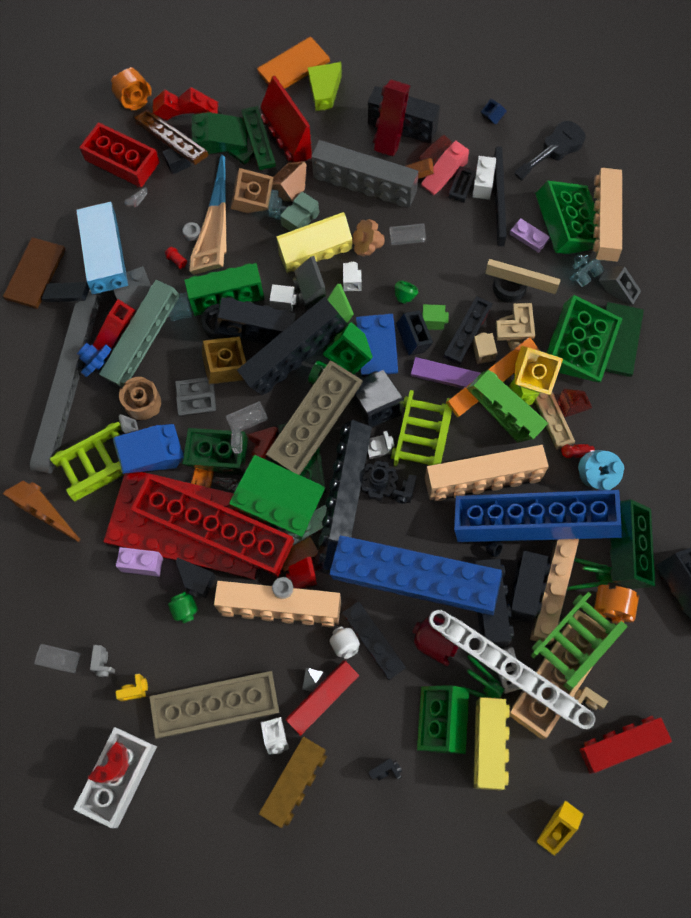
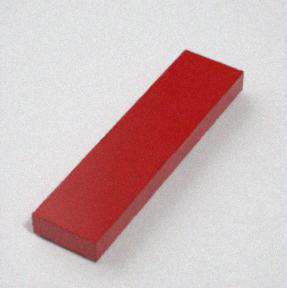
M343 660L285 720L301 736L359 676L358 673Z

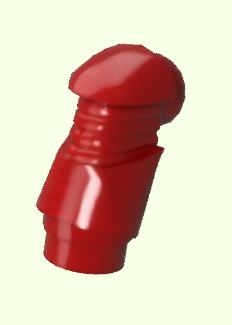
M566 444L561 448L562 455L565 458H582L586 453L595 451V448L588 444H574V446Z

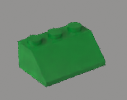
M421 686L417 750L466 754L469 689L457 686Z

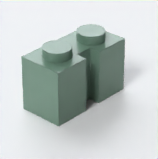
M301 191L293 200L292 206H288L280 215L281 225L289 231L309 225L312 219H316L319 214L318 201Z

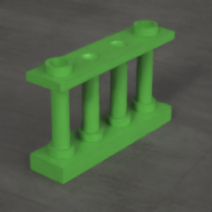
M589 592L584 597L580 594L572 603L575 607L544 641L539 639L532 647L534 652L531 657L533 659L540 653L565 675L564 678L567 681L563 686L569 691L579 683L628 627L622 621L616 625L614 623L611 624L586 602L591 596ZM579 608L584 610L606 630L605 633L608 635L603 640L601 638L597 639L573 617ZM566 622L592 644L594 650L590 655L582 653L559 632ZM552 638L579 660L580 666L576 671L573 668L569 669L545 647Z

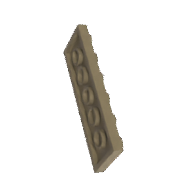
M330 360L266 455L291 472L300 475L363 381Z
M272 671L150 696L156 739L280 713Z

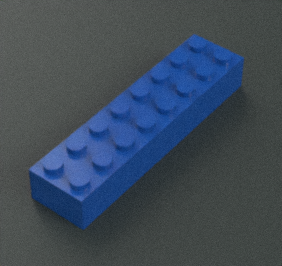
M619 490L456 496L454 528L458 542L621 538Z
M340 535L330 576L333 580L494 615L502 570Z

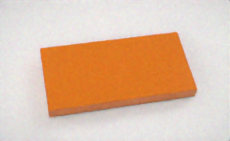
M309 37L257 68V71L268 85L272 76L275 75L285 89L307 76L308 67L325 65L330 62V57L312 37Z

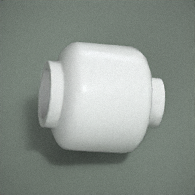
M339 627L332 632L330 644L338 657L347 659L358 652L360 643L351 628Z

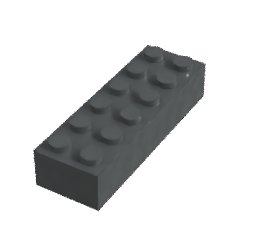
M321 140L318 141L311 156L313 178L319 181L329 182L335 186L345 187L351 191L364 193L367 196H373L410 208L417 192L418 170Z

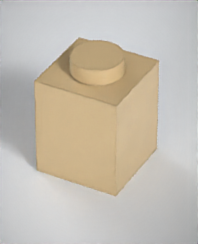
M480 333L474 336L473 348L477 364L495 361L497 349L493 333Z

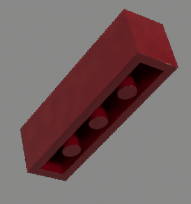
M390 79L387 85L383 86L381 92L383 101H381L378 112L381 113L376 122L378 130L373 139V143H375L374 151L394 156L397 152L411 85Z

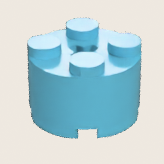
M595 450L586 453L581 458L578 471L585 485L599 490H611L621 481L624 464L612 452Z

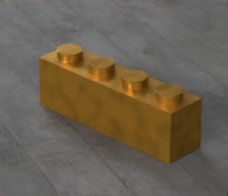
M303 737L259 814L280 828H283L284 824L288 826L294 817V814L291 813L295 805L300 806L305 797V794H303L305 787H310L316 778V775L313 773L317 766L321 768L327 758L324 755L326 750Z

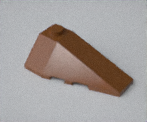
M21 481L3 493L19 508L73 540L80 541L78 535L40 491L41 487L33 482L28 484L25 481Z

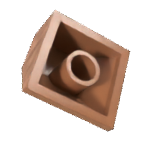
M305 161L287 163L273 177L271 191L284 201H293L301 191L305 190Z

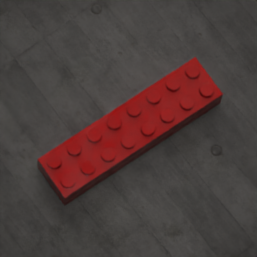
M150 474L147 475L130 509L138 516L277 577L295 541L293 536Z

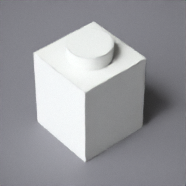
M272 285L270 306L273 309H285L292 312L293 305H297L298 299L294 287Z

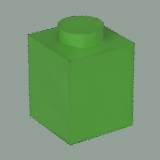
M423 304L422 316L428 329L444 330L445 323H448L449 312H445V305Z

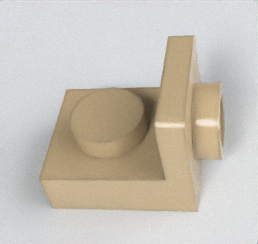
M588 687L582 690L578 689L573 697L580 704L585 700V704L593 710L604 709L608 703L606 699Z

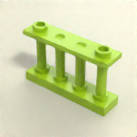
M410 390L409 397L405 396L403 407L406 410L397 448H393L391 459H394V466L396 467L398 466L399 459L429 466L441 464L452 410L447 403L437 405L413 400L414 391ZM415 407L439 412L440 415H443V420L433 422L409 417L410 409ZM410 424L434 429L436 432H439V438L432 440L405 434L406 426ZM403 441L433 447L432 449L436 450L435 456L426 457L402 452Z
M119 422L109 424L104 430L66 450L58 451L50 458L56 467L62 466L71 483L67 492L74 502L124 475L122 474L119 461L113 463L102 444L111 438L120 436L123 430ZM96 447L106 465L105 469L100 472H95L85 453ZM78 456L89 475L87 479L81 482L76 478L68 462Z

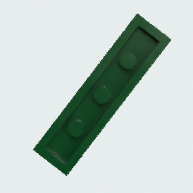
M258 106L242 109L243 120L259 171L276 167Z

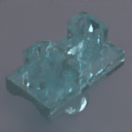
M577 255L574 259L575 264L573 267L574 269H580L570 276L569 279L572 282L576 280L581 287L587 285L592 281L587 274L589 270L594 278L604 272L600 264L602 260L595 258L588 263L587 261L590 259L588 255Z

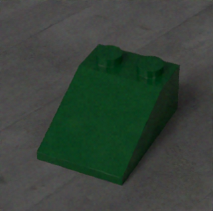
M210 112L192 115V141L207 150L208 154L247 148V129L243 118Z
M188 428L183 465L222 474L244 475L248 446L246 433L244 431Z

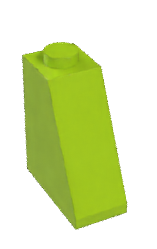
M341 62L308 67L309 83L316 111L327 110L333 107L342 76Z

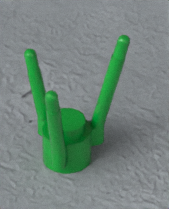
M574 558L575 562L588 565L583 566V570L596 572V579L600 581L567 587V591L614 583L610 574L612 567Z
M468 655V659L490 680L487 682L468 669V674L485 685L483 692L486 693L483 694L469 689V694L481 698L499 699L505 688L471 655Z

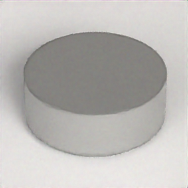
M193 222L187 223L183 227L184 237L189 241L198 239L201 232L199 225Z
M285 577L276 579L272 585L274 595L279 599L290 597L293 593L292 582Z

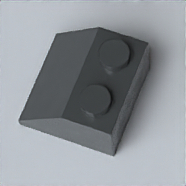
M311 256L294 271L295 278H293L295 289L300 291L298 294L299 302L304 304L306 310L312 308L323 297H326L325 285L315 256Z

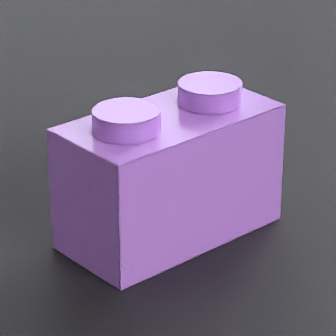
M120 547L116 567L125 573L160 577L163 557L156 551Z

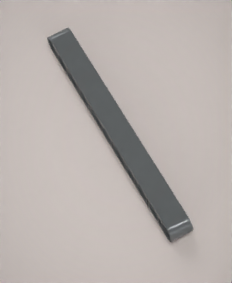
M89 290L86 301H76L30 460V469L32 471L52 473L55 465L51 462L50 458L60 449L84 363L79 359L80 356L77 352L86 343L89 344L101 301V293L92 295L91 290Z

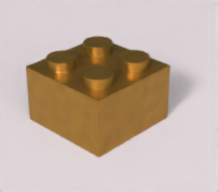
M240 337L203 341L202 357L209 384L244 380L237 371L246 363Z

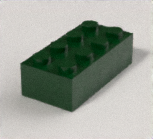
M632 499L620 501L621 538H610V557L612 561L610 574L612 582L632 589L654 587L655 572L651 508Z

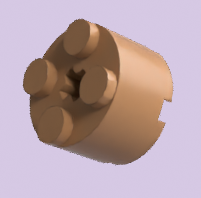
M134 377L127 380L124 387L120 389V402L132 419L146 420L159 413L161 397L153 382L144 377Z

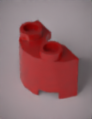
M116 741L106 754L108 756V763L102 767L97 765L88 779L97 783L118 781L125 775L129 767L127 748L122 743Z

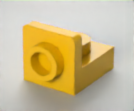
M135 674L136 687H134V684L122 686L121 690H116L117 699L122 702L146 697L145 691L148 690L147 679L143 678L141 674Z

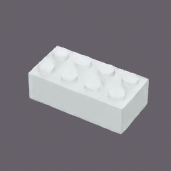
M115 727L94 769L97 765L102 767L108 763V756L106 754L117 741L122 743L128 750L129 767L125 775L118 781L111 783H97L88 779L74 807V810L110 828H118L157 746Z

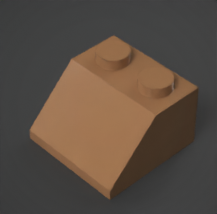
M239 168L235 180L231 209L245 213L268 210L273 177Z

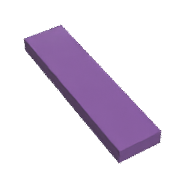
M415 357L411 372L412 377L462 389L481 374L480 372Z

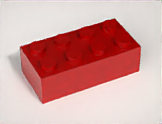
M99 122L79 147L85 161L140 188L160 163L155 149Z

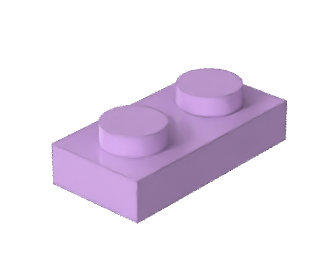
M520 219L510 231V235L538 253L550 238L523 219Z

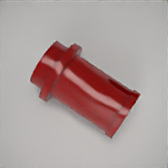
M169 247L165 251L166 258L174 262L178 268L182 269L186 266L188 261L178 253L176 248Z

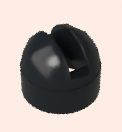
M490 541L486 545L487 553L498 557L503 550V543Z

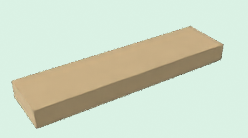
M489 259L485 273L556 294L560 283L558 278Z

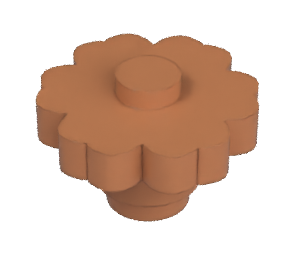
M362 220L357 225V231L354 232L352 241L357 255L370 256L375 249L381 248L384 244V236L377 231L378 224L373 220Z

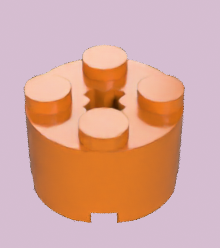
M130 67L123 70L111 79L112 92L125 108L138 110L146 105L148 96H151V86L134 68Z
M599 585L594 609L604 618H612L613 623L618 624L620 621L623 623L624 621L633 623L636 617L639 595L628 588L616 586L615 589H609V585Z

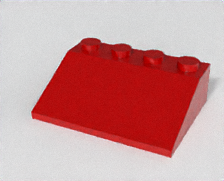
M274 75L270 80L260 106L263 124L267 125L270 135L276 138L278 147L284 150L288 161H306L312 156L310 125Z

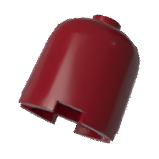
M429 616L421 623L417 622L413 629L416 648L447 667L450 664L447 661L449 656L454 658L459 646L434 629L429 624ZM434 616L433 622L435 625L440 626L444 623V619Z

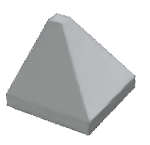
M119 415L121 428L125 434L138 431L135 419Z

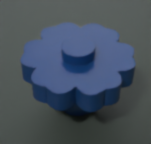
M86 343L77 352L80 356L79 359L86 364L81 373L87 377L95 369L99 370L105 363L104 359L112 349L104 345L100 350H97L92 344Z

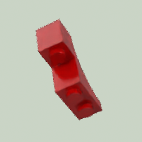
M192 87L179 97L164 90L153 99V114L166 121L181 114H200L206 112L218 114V102Z

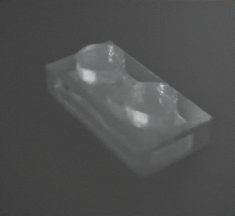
M260 401L225 416L232 431H243L268 420Z

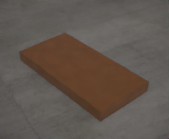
M32 237L3 295L4 299L38 309L46 285L51 282L66 250L65 247Z

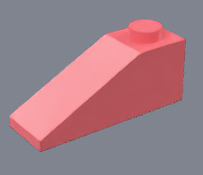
M455 141L434 165V174L427 176L421 183V186L435 195L458 172L460 166L463 167L467 164L469 149Z

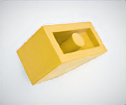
M564 801L548 822L537 843L555 856L578 830L584 814L567 801Z

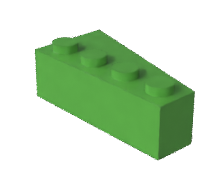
M490 370L482 372L467 387L471 394L517 443L534 439L548 424L544 418Z

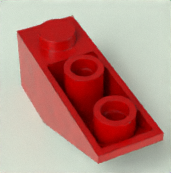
M118 299L107 315L93 346L100 350L104 345H107L113 350L137 310Z

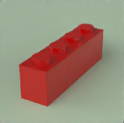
M653 716L641 720L642 725L635 727L634 723L622 727L623 732L616 734L615 731L604 734V740L599 742L595 738L584 742L585 747L579 750L589 773H596L671 743V737L662 718L654 719Z

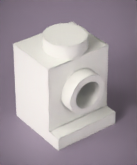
M356 262L343 263L344 291H362L361 270H358V263Z

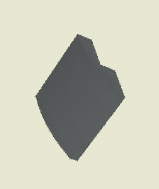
M207 377L176 381L178 416L216 411L214 384H209Z

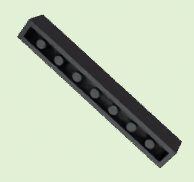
M355 420L348 421L340 429L341 438L336 448L337 458L333 464V478L329 484L330 494L325 504L327 509L322 520V534L318 539L319 550L314 560V571L330 575L340 535L350 538L352 536L371 435V426Z

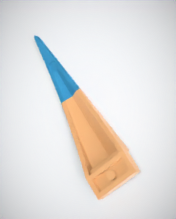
M223 155L220 156L209 208L191 254L190 272L192 274L221 268L224 264V254H226L225 157Z

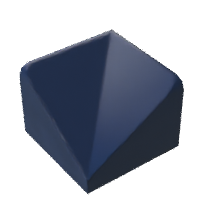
M492 98L481 110V113L494 124H497L507 112L500 103Z

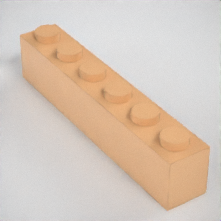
M601 168L599 175L595 176L594 185L597 186L594 192V198H597L594 204V211H597V214L595 213L594 216L596 227L593 238H596V240L594 241L593 251L596 252V259L618 262L622 251V170Z
M555 539L549 562V573L544 581L546 583L544 595H541L539 601L542 603L540 615H537V618L534 620L530 640L538 642L541 639L544 641L558 626L579 539ZM552 638L547 645L553 643L554 638Z

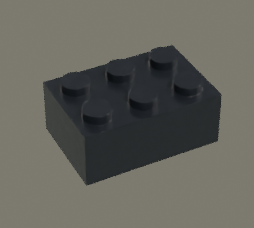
M523 551L516 568L509 601L511 617L508 618L530 623L534 618H537V615H540L542 603L539 602L541 595H544L546 583L543 580L548 575L550 563H547L548 556Z

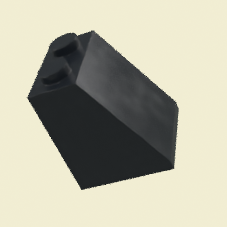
M384 370L374 371L368 377L361 379L363 382L352 398L366 425L373 428L402 415L404 400Z

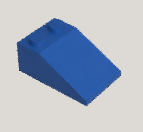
M393 314L356 317V327L365 333L373 356L361 368V377L368 376L374 371L379 372L382 370L386 374L398 373Z
M174 424L156 425L113 438L122 474L177 468L184 458Z

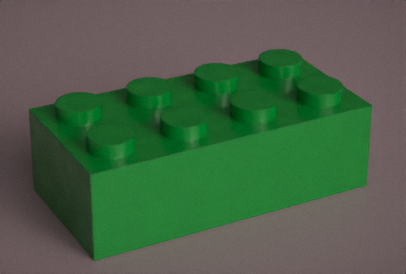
M256 263L185 279L188 298L194 316L203 314L206 308L211 305L220 304L222 297H231L241 302L265 300Z

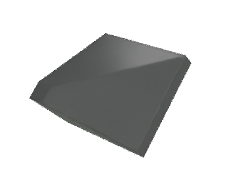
M306 668L302 690L313 692L326 679L327 673Z

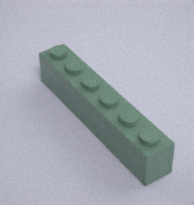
M155 280L149 288L146 297L140 303L136 314L131 318L127 329L121 335L118 344L112 350L106 364L103 365L99 375L121 388L124 387L127 380L132 378L180 297V294L173 287Z

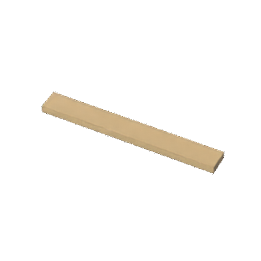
M513 314L500 318L499 321L514 320ZM507 340L511 351L525 341ZM540 392L534 402L541 417L548 422L546 428L556 450L561 449L566 444H574L575 440L553 392H551V395Z

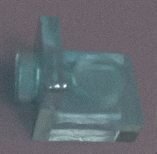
M271 189L268 207L269 217L281 219L280 215L286 210V206H281L282 198L279 197V191Z

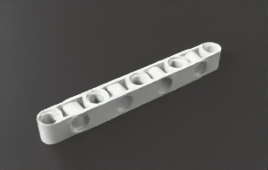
M435 610L430 614L429 624L445 638L540 703L580 728L589 729L594 725V714L581 705L579 701L455 617L450 616L445 611ZM437 613L442 614L444 617V623L440 626L435 625L433 622V617ZM472 638H477L480 642L479 648L476 650H472L469 647V641ZM512 662L515 665V671L512 674H507L505 666L507 663ZM549 687L551 696L544 699L541 692L544 688ZM585 712L587 714V721L580 724L578 717L581 713Z

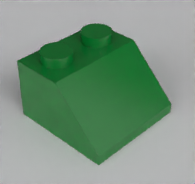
M352 322L330 341L323 352L325 357L353 375L373 358L365 333Z

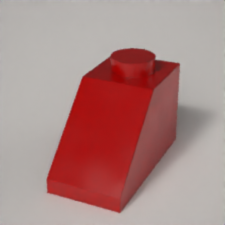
M311 556L288 567L290 573H286V577L292 582L293 588L301 589L317 585Z

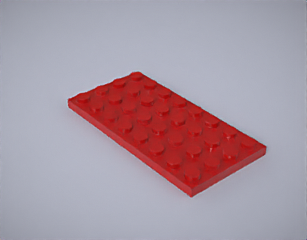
M134 472L124 474L104 543L122 548L156 551L163 558L176 561L178 557L200 567L255 580L258 568L138 516L130 509L149 473ZM150 474L233 510L229 508L233 493Z

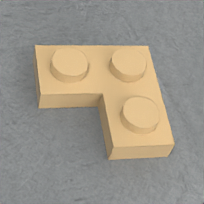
M532 303L513 304L514 320L496 321L497 341L535 338Z

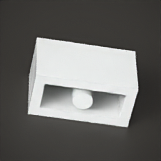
M479 156L472 197L490 200L496 158Z

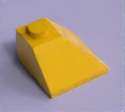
M521 346L515 363L514 384L551 395L563 358Z

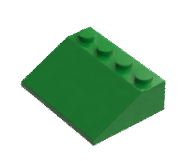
M547 181L535 195L555 253L572 254L592 250L596 238H593L596 227L594 216L595 213L597 214V211H594V202L588 186Z
M576 295L568 299L564 303L547 350V354L563 358L558 373L600 383L622 318Z
M254 455L229 503V508L302 540L325 487Z

